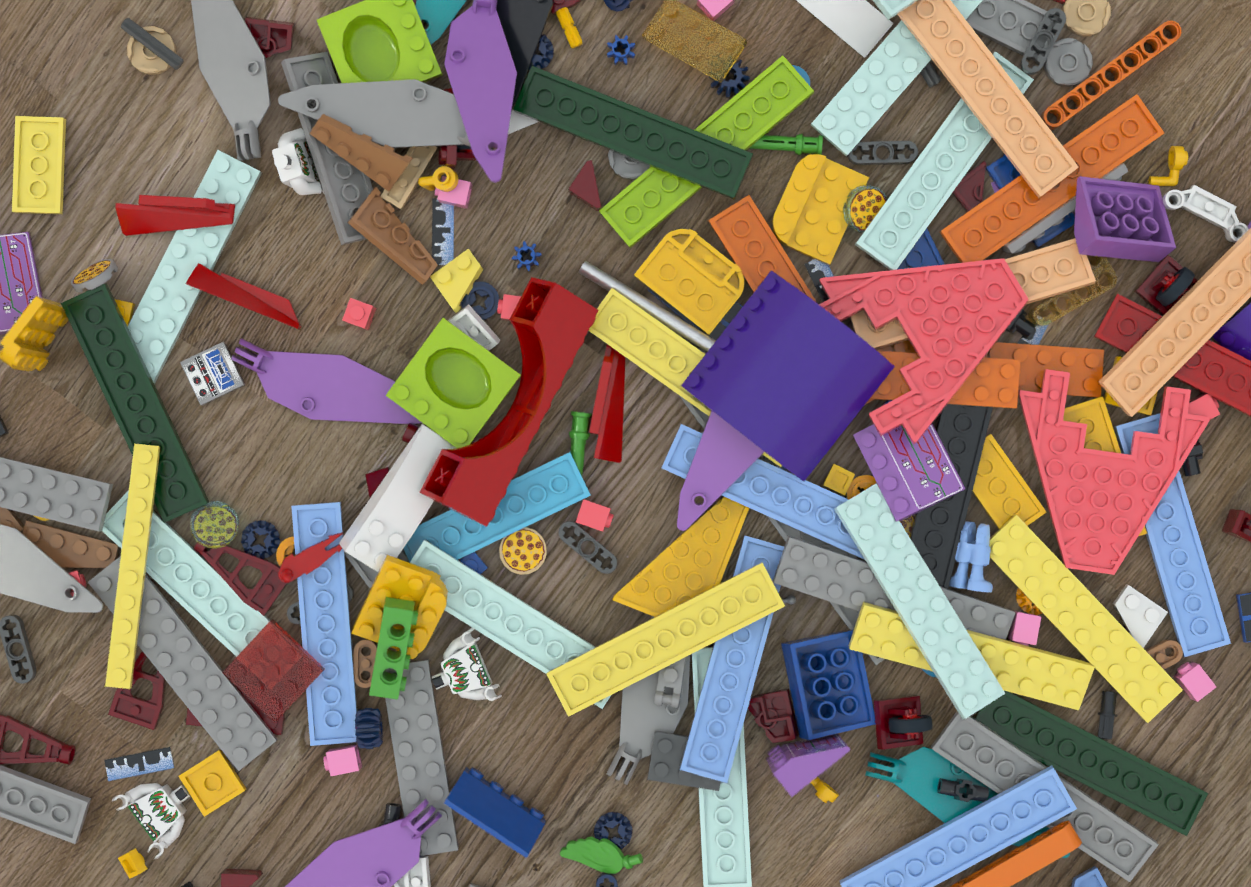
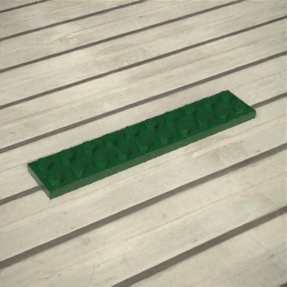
M531 66L513 108L514 112L733 200L736 198L753 158V153L534 66Z
M104 283L95 289L88 290L62 302L61 305L132 456L134 444L160 446L154 502L164 523L210 503L108 284Z
M1004 691V695L977 711L974 717L976 720L1037 761L1047 766L1052 765L1055 770L1185 836L1188 835L1208 795L1207 792L1008 691Z

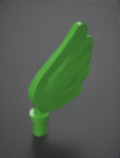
M587 837L586 839H577V841L571 840L568 841L566 847L560 850L562 857L580 862L608 874H616L623 867L631 869L634 865L643 863L641 854L624 856L622 851L606 838L598 840L594 837Z

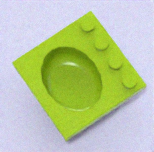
M364 0L316 19L341 83L418 80L425 83L442 76L413 0Z
M442 318L385 396L456 448H461L473 442L521 377V374L445 318Z

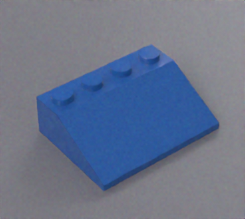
M854 629L781 643L800 738L812 740L875 725V714L862 652L849 649Z
M466 767L448 794L444 804L527 858L545 825L544 814L536 808L532 807L530 810L524 806V801L514 794L509 796L504 793V788L495 781L489 783L483 779L484 775L477 769L472 767L470 770Z

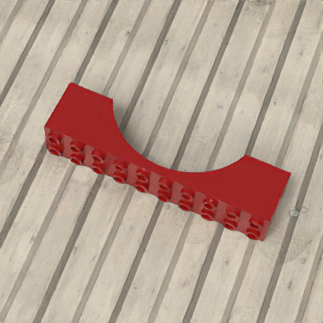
M531 277L509 319L517 333L522 353L521 380L511 408L497 427L479 441L461 448L442 449L419 493L486 527L495 516V511L501 499L506 495L507 487L516 475L523 456L528 452L529 445L534 435L538 432L544 415L549 411L556 392L561 388L562 381L567 371L571 368L578 349L583 345L589 328L594 324L598 309L557 283Z

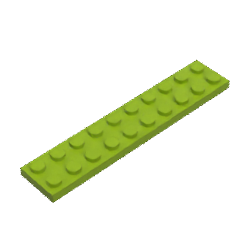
M782 55L698 126L695 131L747 150L813 95L814 90ZM650 167L601 208L599 212L631 248L702 187Z

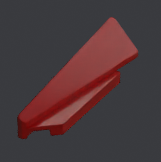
M139 195V205L116 203L115 206L121 230L125 236L233 224L235 204L215 203V200L192 197Z
M199 263L186 282L189 286L296 329H301L291 301L224 273L218 275Z
M607 344L589 433L598 434L594 458L620 463L622 461L626 357Z

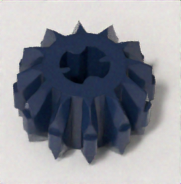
M729 56L728 63L723 58H720V66L713 64L712 70L714 72L709 73V79L715 80L710 84L711 88L719 86L716 94L721 95L724 90L726 91V98H730L731 91H733L734 95L739 93V89L742 90L746 87V84L743 82L750 80V76L744 75L748 71V67L739 68L742 60L739 59L734 64L732 63V56ZM732 73L735 80L725 81V76Z
M372 708L358 710L355 715L357 745L359 748L366 749L380 747L383 743V721L380 710Z

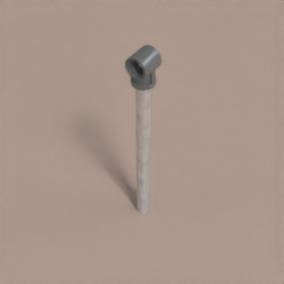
M585 261L579 270L581 275L607 291L613 288L666 327L706 352L716 342L713 338L591 263Z

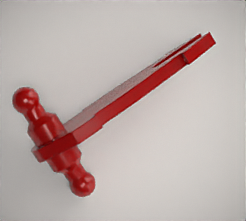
M343 532L330 535L328 539L304 549L295 556L290 554L285 557L278 571L279 579L284 583H289L304 573L307 575L321 566L335 552L341 551L342 547L340 544L329 550H325V547L341 536Z

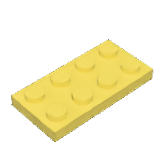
M15 116L12 212L63 215L65 118Z

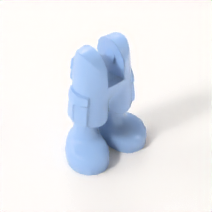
M965 522L961 530L960 542L958 543L955 560L959 564L955 575L950 579L949 586L972 591L992 592V583L986 581L983 577V566L989 565L990 525L981 523L976 533L975 522ZM969 563L972 564L970 578H968Z

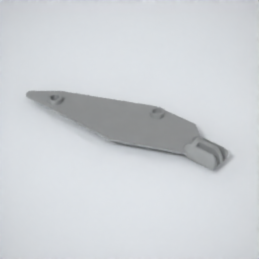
M191 0L199 69L234 130L237 160L244 161L246 159L261 158L258 127L271 106L265 56L233 0Z
M418 80L310 85L282 94L278 98V103L283 107L316 120L322 114H325L351 127L352 132L358 135H363L364 133L372 137V142L383 146L386 144L392 148L467 145L471 147L454 94ZM316 102V107L310 109V104Z
M0 524L1 594L64 612L98 613L103 610V603L18 529Z
M690 655L686 657L679 708H673L669 704H662V706L654 704L659 671L622 689L619 749L606 775L611 777L622 756L624 758L614 779L619 781L629 762L632 761L623 781L624 784L628 785L640 759L651 755L655 731L675 732L688 706ZM665 687L664 694L673 695L674 688Z

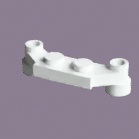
M1192 185L1189 190L1185 191L1171 190L1163 197L1165 209L1176 210L1181 207L1222 228L1225 232V238L1229 242L1236 243L1249 230L1245 224L1239 222L1235 213V205L1196 185ZM1169 198L1173 200V204L1169 202ZM1233 231L1236 232L1237 237L1233 235Z

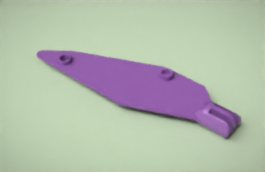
M473 0L472 6L451 22L444 65L473 155L492 182H499L502 178L517 71L496 10L497 0Z
M242 338L239 344L259 354L256 355L241 347H236L235 352L253 361L254 364L232 355L231 360L257 372L269 399L309 419L397 424L422 423L385 396L396 381L344 355L266 351Z
M711 411L680 492L677 527L681 531L687 530L764 453L762 449L713 411ZM702 496L704 501L701 504H697L694 501L695 497Z
M425 799L403 819L334 841L285 887H392L419 862L421 836L442 817V814L437 812L430 818L436 808L430 805L425 809L429 803Z

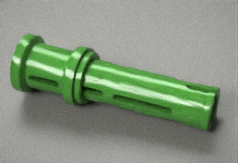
M803 134L796 135V137L764 135L750 149L795 151L797 155L802 153L822 155L823 135L818 137H805Z
M571 411L573 420L572 430L569 431L571 438L570 452L582 475L586 440L590 437V433H588L589 418L592 417V413Z

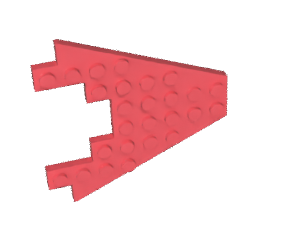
M1004 258L823 277L819 279L822 288L829 298L819 305L842 322L864 310L875 330L897 319L918 354V360L906 365L899 371L911 391L869 413V417L880 436L903 425L913 444L918 442L1029 300Z
M1045 369L1041 393L1018 390V397L1063 564L1066 568L1115 575L1209 423L1210 417L1188 414L1191 390L1166 386L1164 387L1158 434L1133 431L1130 455L1084 448L1087 424L1063 421L1070 373Z

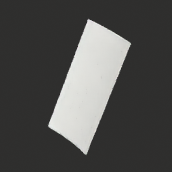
M796 0L864 58L894 24L866 0Z

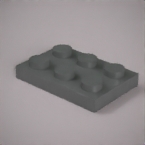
M655 731L647 780L719 791L721 781L679 770L689 736Z

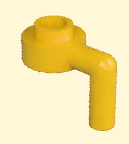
M1171 146L1169 149V177L1150 176L1148 179L1149 185L1176 186L1178 184L1179 172L1188 163V152L1184 150L1183 146Z
M442 166L435 170L433 176L420 177L418 184L429 191H433L436 187L443 192H450L458 184V175L450 167ZM443 174H446V180L444 182H441V176Z
M819 777L810 782L817 790L815 795L825 803L828 801L833 803L839 796L830 785Z

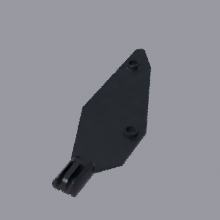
M497 0L496 10L517 71L512 107L516 103L551 12L553 0Z

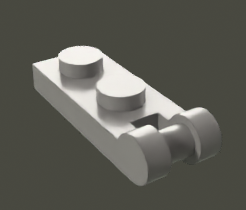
M686 657L659 670L655 705L669 704L673 708H679ZM665 687L674 688L673 695L664 694Z

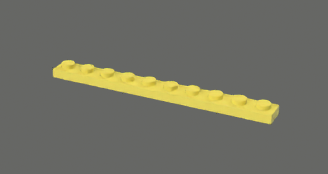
M134 444L106 687L132 688L160 446Z

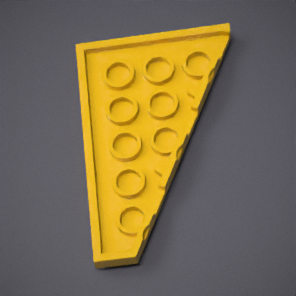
M722 497L613 596L612 600L656 617L720 584L749 508L731 499Z

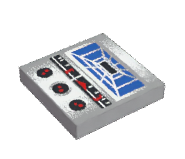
M221 342L180 362L201 406L245 386L235 362L231 360L232 356L225 342Z

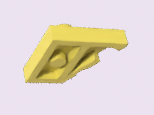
M467 249L432 274L430 278L454 312L457 313L461 308L460 303L465 294L469 295L474 281L479 278L483 268L471 251Z

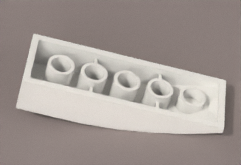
M422 424L339 542L343 550L379 572L386 555L397 558L434 502V500L419 492L442 449H455L456 447Z

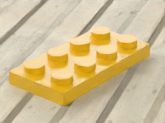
M988 434L985 438L972 493L998 529L1014 515H1017L1028 526L1044 515L1046 510L992 434Z

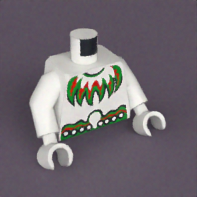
M299 128L284 133L279 139L278 148L272 150L274 164L277 167L282 183L293 188L299 195L321 194V191L324 193L307 140H304L305 134L303 129Z
M470 628L463 635L454 639L443 653L444 660L440 663L443 672L431 676L436 689L449 685L452 693H458L461 698L472 700L488 699L490 701L501 698L502 695L497 696L494 693V689L500 686L499 684L492 685L493 682L476 642L480 637L472 638L471 632L475 629Z
M158 783L140 784L127 791L125 796H115L112 801L120 798L123 802V805L116 810H122L126 807L130 809L154 842L150 845L147 852L152 848H157L159 854L154 859H158L162 855L164 848H168L179 837L185 822L183 815L187 811L182 802L191 795L184 785L179 786L173 791L167 784L161 786Z

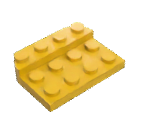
M807 155L796 165L773 215L772 228L778 241L795 251L830 265L850 222V205L857 193L864 190L869 177L829 160L824 155Z
M677 229L666 234L634 274L637 279L707 335L711 334L744 290V277L740 267L731 262L702 239L697 232L691 229Z
M36 296L0 342L4 346L0 351V359L12 369L28 372L34 369L41 371L47 365V357L50 355L43 347L50 345L55 338L54 333L56 330L68 322V317L61 303Z
M386 555L352 627L351 634L378 643L386 597L415 601L414 610L418 611L416 625H411L410 633L415 634L412 648L407 647L406 655H411L410 659L416 658L426 648L446 608L448 590L440 580L441 576L431 570ZM401 624L393 625L395 629L404 628ZM391 646V648L396 649V651L400 650L396 646Z

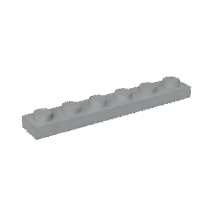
M1121 163L1100 179L1120 181L1122 176L1128 172V169L1124 163ZM1076 196L1001 247L1002 251L1011 254L1019 253L1026 247L1028 242L1042 237L1045 234V230L1049 227L1063 222L1066 215L1075 212Z

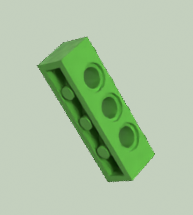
M390 597L385 599L370 696L398 700L399 692L405 691L407 677L402 676L403 669L408 670L411 655H406L407 647L412 648L415 634L410 633L411 625H416L418 611L414 610L415 601ZM401 624L404 628L395 629L393 625ZM391 646H396V647H398L400 650H399V651H391V650L389 649V647H391ZM388 668H392L396 672L388 673L385 670Z

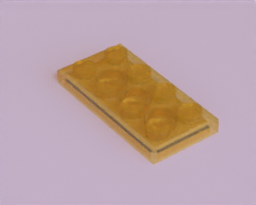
M664 0L642 34V37L648 42L722 83L748 43L745 38L677 0Z

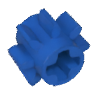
M615 35V42L607 43V47L612 49V51L607 53V57H614V65H617L618 62H624L627 65L629 57L635 58V54L630 51L635 48V43L629 44L627 35L624 39H619ZM618 46H621L622 49H625L624 55H621L620 52H617Z
M523 241V247L520 249L514 247L518 253L517 256L512 257V260H519L518 269L525 266L528 272H530V266L533 264L539 267L536 257H541L542 254L534 252L536 249L535 243L528 247L526 242ZM530 251L532 260H525L523 262L521 254L523 252L527 254Z

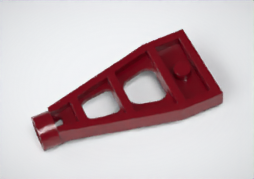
M199 539L194 550L208 561L245 604L256 611L258 610L265 616L287 585L278 577L280 567L271 561L253 556L225 544L211 545V550L207 552L206 550L210 545L203 543ZM224 553L239 559V564L233 572L227 571L219 563V559ZM244 566H251L262 572L261 579L253 589H248L239 579V572Z
M142 651L134 664L132 687L139 678L150 680L153 684L152 698L147 701L133 696L131 689L118 688L108 715L155 730L164 706L166 680L158 670L156 675L142 671V666L147 658Z
M0 714V764L60 762L70 765L75 756V746L65 744L11 716ZM7 731H13L23 737L22 749L19 752H5L3 750ZM32 738L46 743L44 755L29 753Z

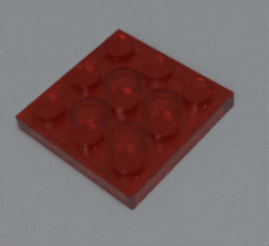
M272 619L222 673L275 723L325 668Z

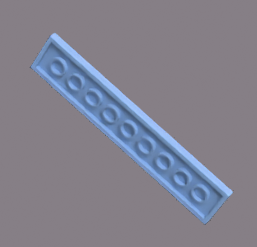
M1161 413L1114 426L1122 454L1130 455L1133 431L1158 434ZM1178 471L1147 521L1145 528L1177 641L1182 647L1183 657L1231 644L1181 474Z
M681 424L661 468L686 479L703 434ZM757 459L722 494V496L864 559L834 508L848 501L849 499L807 480L803 482L797 476L760 459Z
M341 502L291 506L295 555L314 544L328 539L330 535L343 532ZM342 534L336 540H334L332 543L326 546L325 550H329L334 546L338 545L344 537V535ZM342 548L340 552H335L321 566L307 575L304 573L297 578L310 746L356 742L355 715L357 713V701L353 670L345 551Z
M744 536L733 577L763 562L771 580H773L784 546ZM774 583L779 593L781 585ZM773 613L714 642L679 770L724 783L728 782Z
M1051 765L841 879L840 885L842 887H934L1073 812L1077 808Z

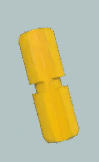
M564 7L557 10V18L562 29H565L564 32L570 47H579L582 45V39L576 26H574V21L568 8Z

